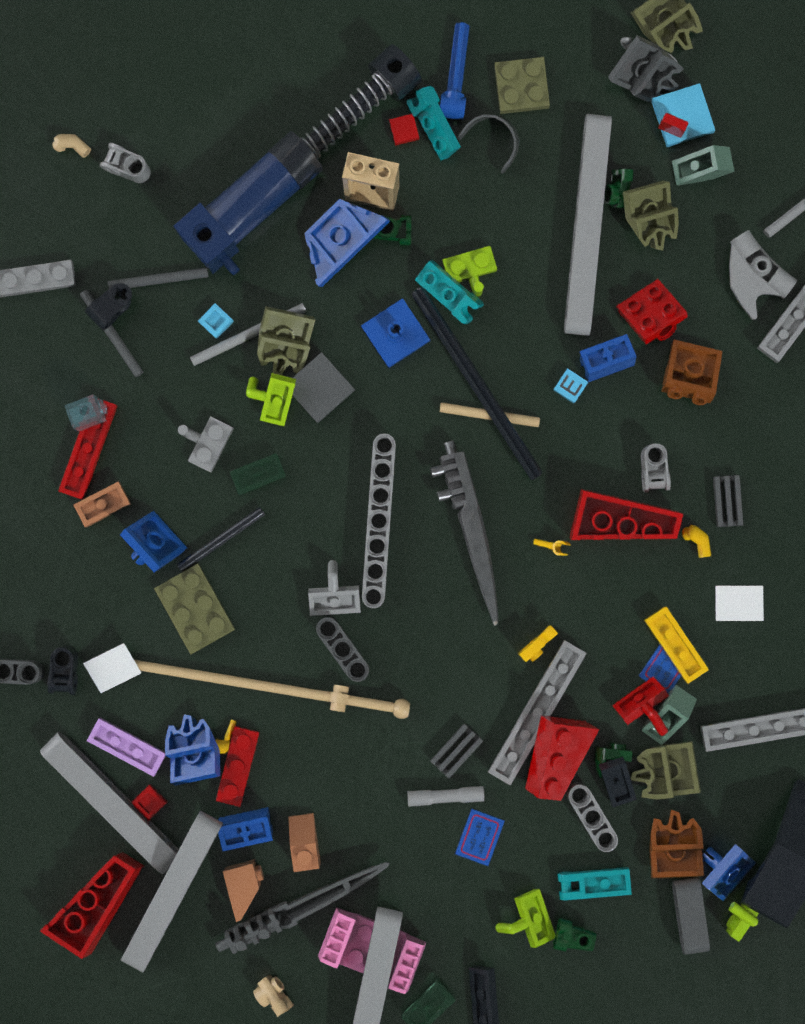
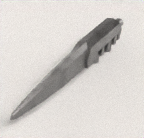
M454 441L444 443L447 455L439 458L442 465L431 467L430 472L432 477L445 475L446 478L445 482L448 489L437 492L439 502L451 499L452 508L454 510L460 509L457 514L480 590L495 626L498 624L497 597L486 530L465 452H456Z

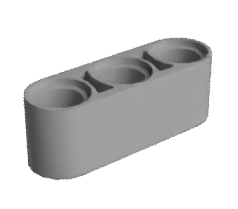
M571 783L566 790L567 799L592 841L603 852L613 851L618 844V837L591 791L584 783ZM578 788L584 789V798L579 801L573 800L572 794L574 790ZM592 810L597 811V820L592 823L587 822L585 819L586 814ZM602 833L611 834L609 843H599V837Z

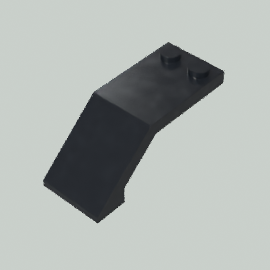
M800 779L794 783L775 843L755 876L748 881L741 904L785 928L789 927L805 900V782Z

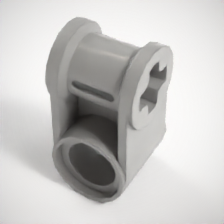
M109 143V151L106 158L99 165L102 169L135 183H144L149 179L151 170L143 157L117 144ZM142 165L140 172L132 173L134 166Z
M661 444L647 445L641 452L643 492L663 488L665 491H669L671 480L667 451ZM652 448L659 451L660 457L657 462H652L648 457V452ZM661 479V481L652 482L651 480Z

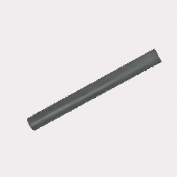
M206 267L108 281V287L110 289L116 283H124L130 288L193 280L207 278L209 273Z
M88 289L80 294L87 306L95 300ZM113 325L104 330L133 375L138 377L143 374L144 371Z

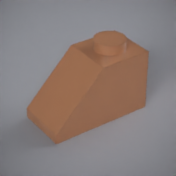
M314 813L289 816L293 871L319 869L321 862Z
M255 859L225 867L223 870L236 922L241 921L260 888L261 880H264L261 865H256Z

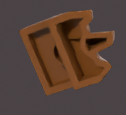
M674 810L670 812L667 825H663L660 819L654 818L649 848L651 878L704 876L702 829L694 818L690 819L686 825H682L680 813Z

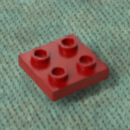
M659 279L617 305L618 312L645 344L656 338L660 341L669 338L675 332L677 324L688 317L687 311Z

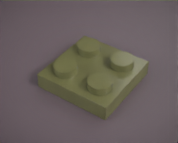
M544 57L494 63L500 114L549 109L550 102Z

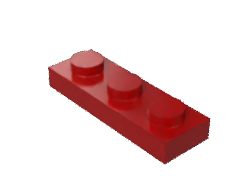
M239 726L234 727L216 801L241 807L260 734L259 731Z

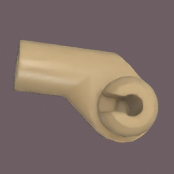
M58 134L54 137V142L52 143L54 150L57 152L65 151L66 148H73L83 158L91 152V148L75 134Z

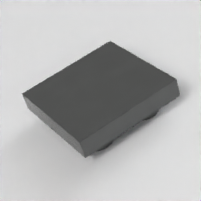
M322 352L293 377L296 379L292 396L317 423L322 421L355 391Z

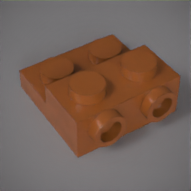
M673 340L661 392L667 393V396L672 399L690 398L696 405L711 403L717 390L723 351Z

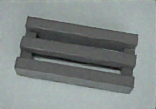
M740 475L713 477L716 527L742 526L743 513ZM730 481H733L736 521H733ZM720 482H724L726 522H723Z
M464 723L430 762L443 772L445 776L450 778L483 740ZM466 731L468 735L441 764L438 760ZM473 738L475 742L455 762V764L449 770H447L445 767Z

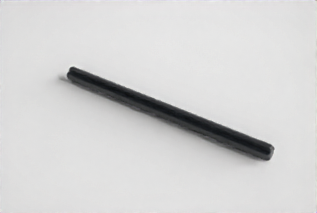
M420 287L413 291L412 297L528 477L534 480L541 476V468L426 290Z

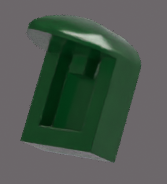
M611 743V747L595 746L594 759L600 778L603 777L599 764L606 762V759L613 760L623 756L625 761L632 762V751L626 749V744Z

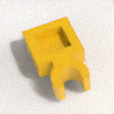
M548 626L517 654L525 662L529 659L534 662L543 654L541 649L558 633L552 626Z

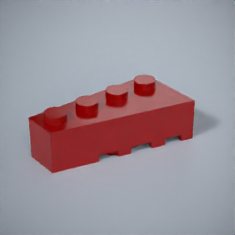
M581 489L569 538L571 540L677 539L683 513Z

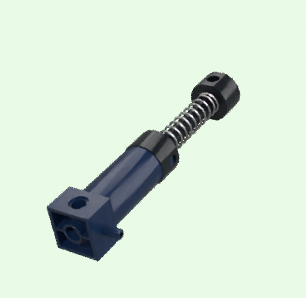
M391 44L370 62L368 68L373 79L369 83L365 81L364 84L366 86L362 89L357 88L358 93L354 96L350 94L351 99L349 101H342L344 105L341 108L335 107L336 112L333 115L328 114L329 118L325 122L320 120L321 125L318 128L313 127L314 131L310 135L306 133L307 137L305 139L299 138L290 131L269 149L265 156L207 207L199 203L173 226L180 238L213 274L223 265L232 275L240 271V268L231 259L239 252L236 245L293 194L301 190L323 171V167L318 161L322 150L327 152L329 144L335 145L336 138L342 139L344 131L350 132L351 125L356 126L358 119L365 118L364 113H371L372 106H379L380 99H387L386 94L399 102L422 82L418 70L401 49ZM211 236L209 240L203 241L204 238Z

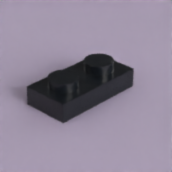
M623 756L599 764L612 807L637 800Z

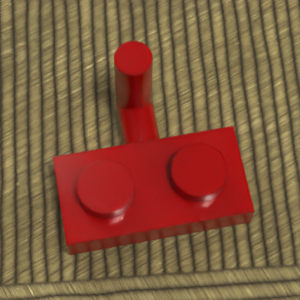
M654 676L612 705L627 725L645 713L659 735L663 736L668 732L667 727L653 707L669 695Z

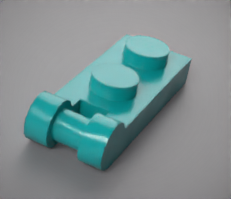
M628 867L558 873V882H561L560 900L632 895L630 870ZM578 881L579 889L572 890L571 882Z

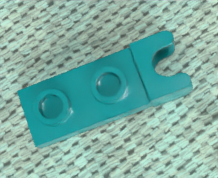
M427 86L416 91L417 97L408 99L406 102L413 117L417 116L434 150L442 161L449 158L461 146L438 104L440 99L434 87Z
M433 260L428 261L415 279L417 283L452 312L451 314L463 324H468L473 320L472 315L467 310L468 306L473 309L484 306L482 300L472 292L470 293Z

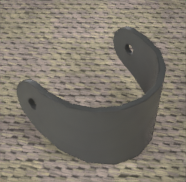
M484 114L473 118L463 128L457 139L461 140L476 123L488 118H496L504 122L511 130L514 139V150L510 159L501 170L503 174L513 163L518 153L520 140L517 129L510 121L497 115Z

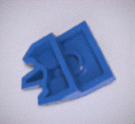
M184 714L179 730L174 725H168L165 738V756L170 758L171 784L176 786L220 776V750L204 719L199 720L197 724L195 718Z

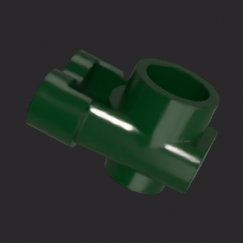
M612 170V184L605 186V204L611 205V208H624L623 192L631 190L634 170Z
M400 215V218L397 219L386 217L390 222L385 227L390 228L391 233L383 234L380 231L373 239L400 242V245H411L412 215Z
M560 918L557 923L553 949L566 951L569 948L593 951L597 936L596 932L587 930L582 926L572 925V921ZM585 936L584 940L579 943L580 938Z

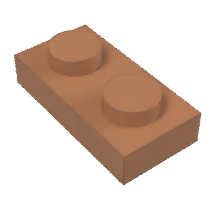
M118 481L74 504V507L84 527H89L131 505V502Z

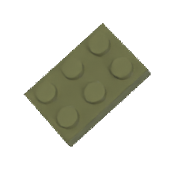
M196 564L154 588L190 655L236 630L200 564Z

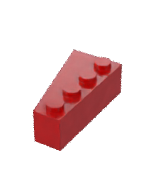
M124 852L114 855L40 932L81 959L89 956L94 951L144 865Z

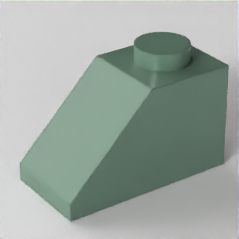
M712 145L672 161L676 185L679 186L712 180L735 172L730 147Z
M677 685L668 692L669 696L662 700L655 709L668 729L667 734L659 735L650 719H648L641 730L661 745L689 719L697 701L695 697Z

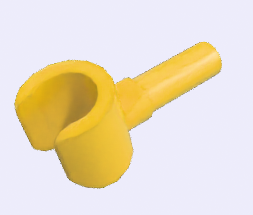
M535 538L533 542L534 545L553 550L556 555H569L562 553L560 550L562 544L571 546L567 541L558 540L554 543Z
M234 720L230 721L224 740L216 739L220 754H226L229 750L231 735L237 723Z

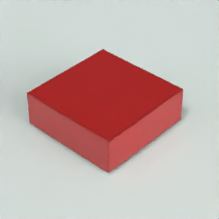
M665 113L658 129L681 138L688 126V122Z
M412 114L389 119L395 146L419 140L415 118Z
M150 784L131 803L149 821L168 801Z

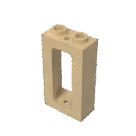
M348 152L342 176L345 200L394 211L399 190V163ZM371 185L376 186L374 190H372L370 187Z

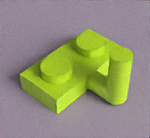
M491 246L442 259L444 270L458 282L469 280L472 293L477 297L482 294L484 288L478 277L497 271Z
M271 373L268 389L265 392L257 390L258 379L250 377L246 396L264 401L260 421L284 426L296 379Z
M533 889L514 898L521 917L520 920L512 924L498 923L496 925V931L504 934H515L525 929L530 947L537 948L553 940L555 937L540 889Z
M733 902L729 907V911L733 915L729 918L725 931L740 942L749 927H754L758 924L757 916L759 913L741 904V907L736 902Z

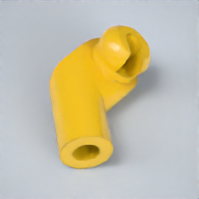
M695 525L683 528V538L685 540H692L697 544L699 558L710 557L711 550L707 533Z

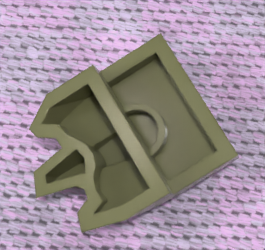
M647 0L631 12L643 34L653 43L670 53L674 50V43L681 50L693 49L689 36L690 31L694 34L703 32L697 13L691 3L686 4L684 0Z
M663 180L623 192L625 218L645 247L650 244V247L663 251L665 236L677 239L679 226L678 208L671 205L669 181Z
M265 306L259 329L257 349L261 366H265L272 361L274 374L282 375L289 365L292 366L293 372L299 373L307 361L310 350L309 342L315 318Z
M693 741L664 744L649 748L636 757L637 761L644 764L645 768L634 771L631 781L647 784V788L642 790L641 797L657 800L701 792Z

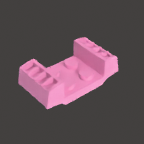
M336 907L318 954L320 962L334 968H338L340 964L363 973L374 920ZM401 930L399 931L388 989L403 994L408 992L427 942Z

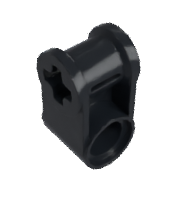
M116 283L86 308L85 313L102 331L109 328L130 307L132 298L130 287L124 283ZM116 295L118 297L125 296V299L123 300L119 298L118 300H116Z
M72 646L59 647L51 654L48 677L49 694H54L55 691L69 692L70 695L76 694L78 685V653ZM61 651L68 653L70 658L68 664H63L59 660Z

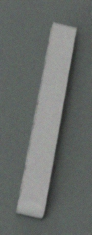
M586 114L564 322V333L589 336L591 332L612 116Z

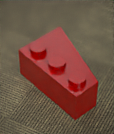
M541 715L525 789L538 799L561 801L599 729L583 720Z

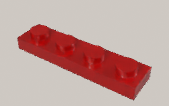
M92 396L60 484L59 492L82 500L85 498L117 409L116 404Z

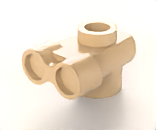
M266 976L257 983L258 987L253 991L259 1004L263 1007L271 1004V1008L277 1017L294 1006L290 998L284 994V985L278 977Z

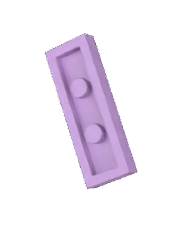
M101 717L98 718L87 739L91 744L153 777L165 758V751Z

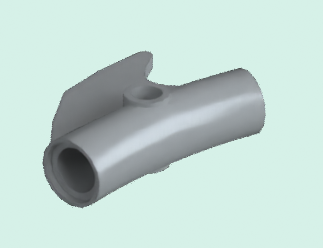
M747 230L730 242V287L745 312L752 320L757 319L756 299L760 295H776L784 299L796 284L797 279L781 268L764 251L751 232Z

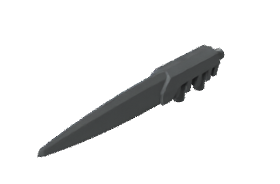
M383 862L314 890L289 903L284 901L225 930V938L215 943L217 950L221 952L230 948L231 952L235 954L238 951L246 950L248 944L252 942L254 945L259 943L260 938L267 939L271 937V933L274 931L279 933L282 929H289L297 925V921L333 903L386 869L390 862Z

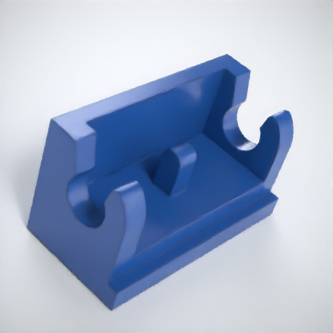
M627 334L580 351V363L585 368V377L588 382L635 366L636 354Z
M268 807L218 819L223 822L218 832L222 851L273 841V827L270 824Z

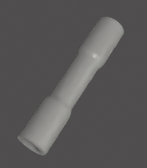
M483 786L437 791H407L408 807L432 805L435 803L484 801Z

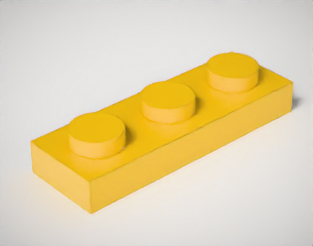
M666 606L644 620L687 684L709 670Z

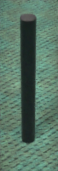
M258 507L177 564L182 572L186 571L262 518L265 513L261 507Z

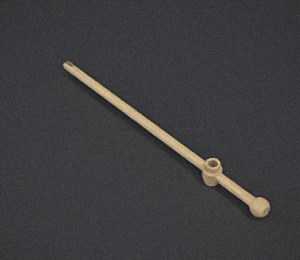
M134 660L140 671L331 702L330 710L345 712L346 705L393 712L394 716L399 719H405L409 715L410 702L405 699L389 702L348 695L349 687L334 685L333 692Z

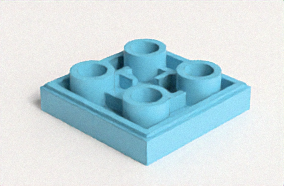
M700 83L652 98L651 102L659 124L665 113L688 122V126L681 138L661 130L666 148L715 132Z

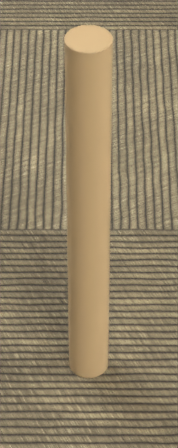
M442 402L440 404L439 412L492 420L485 409ZM504 412L513 424L539 427V417Z

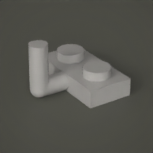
M211 416L202 434L185 425L179 426V434L197 443L188 462L212 473L234 428Z
M335 560L329 561L328 587L308 589L310 616L361 613L359 586L339 587L338 563Z

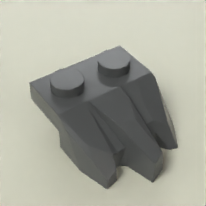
M637 35L608 77L612 83L630 90L633 96L646 102H651L652 98L661 96V89L674 91L679 87L672 79V75L680 73L684 68L660 46Z

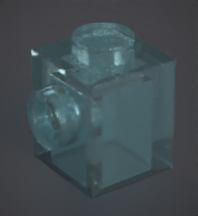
M90 395L64 405L73 429L78 432L107 421L104 415L108 413L103 399L99 400L95 395Z

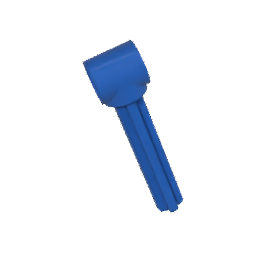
M464 22L456 23L454 28L447 91L441 94L439 105L446 118L463 120L466 106V97L461 92L470 27Z

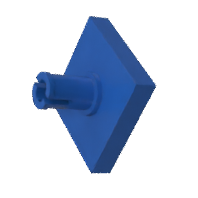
M403 298L361 325V328L388 369L430 342L429 337Z
M154 511L125 528L120 534L134 550L131 554L132 559H136L139 555L135 563L138 565L146 563L153 572L165 566L187 549L183 542Z
M736 844L724 858L712 847H709L706 852L714 860L705 853L702 854L703 861L714 869L702 884L722 901L729 896L756 864Z

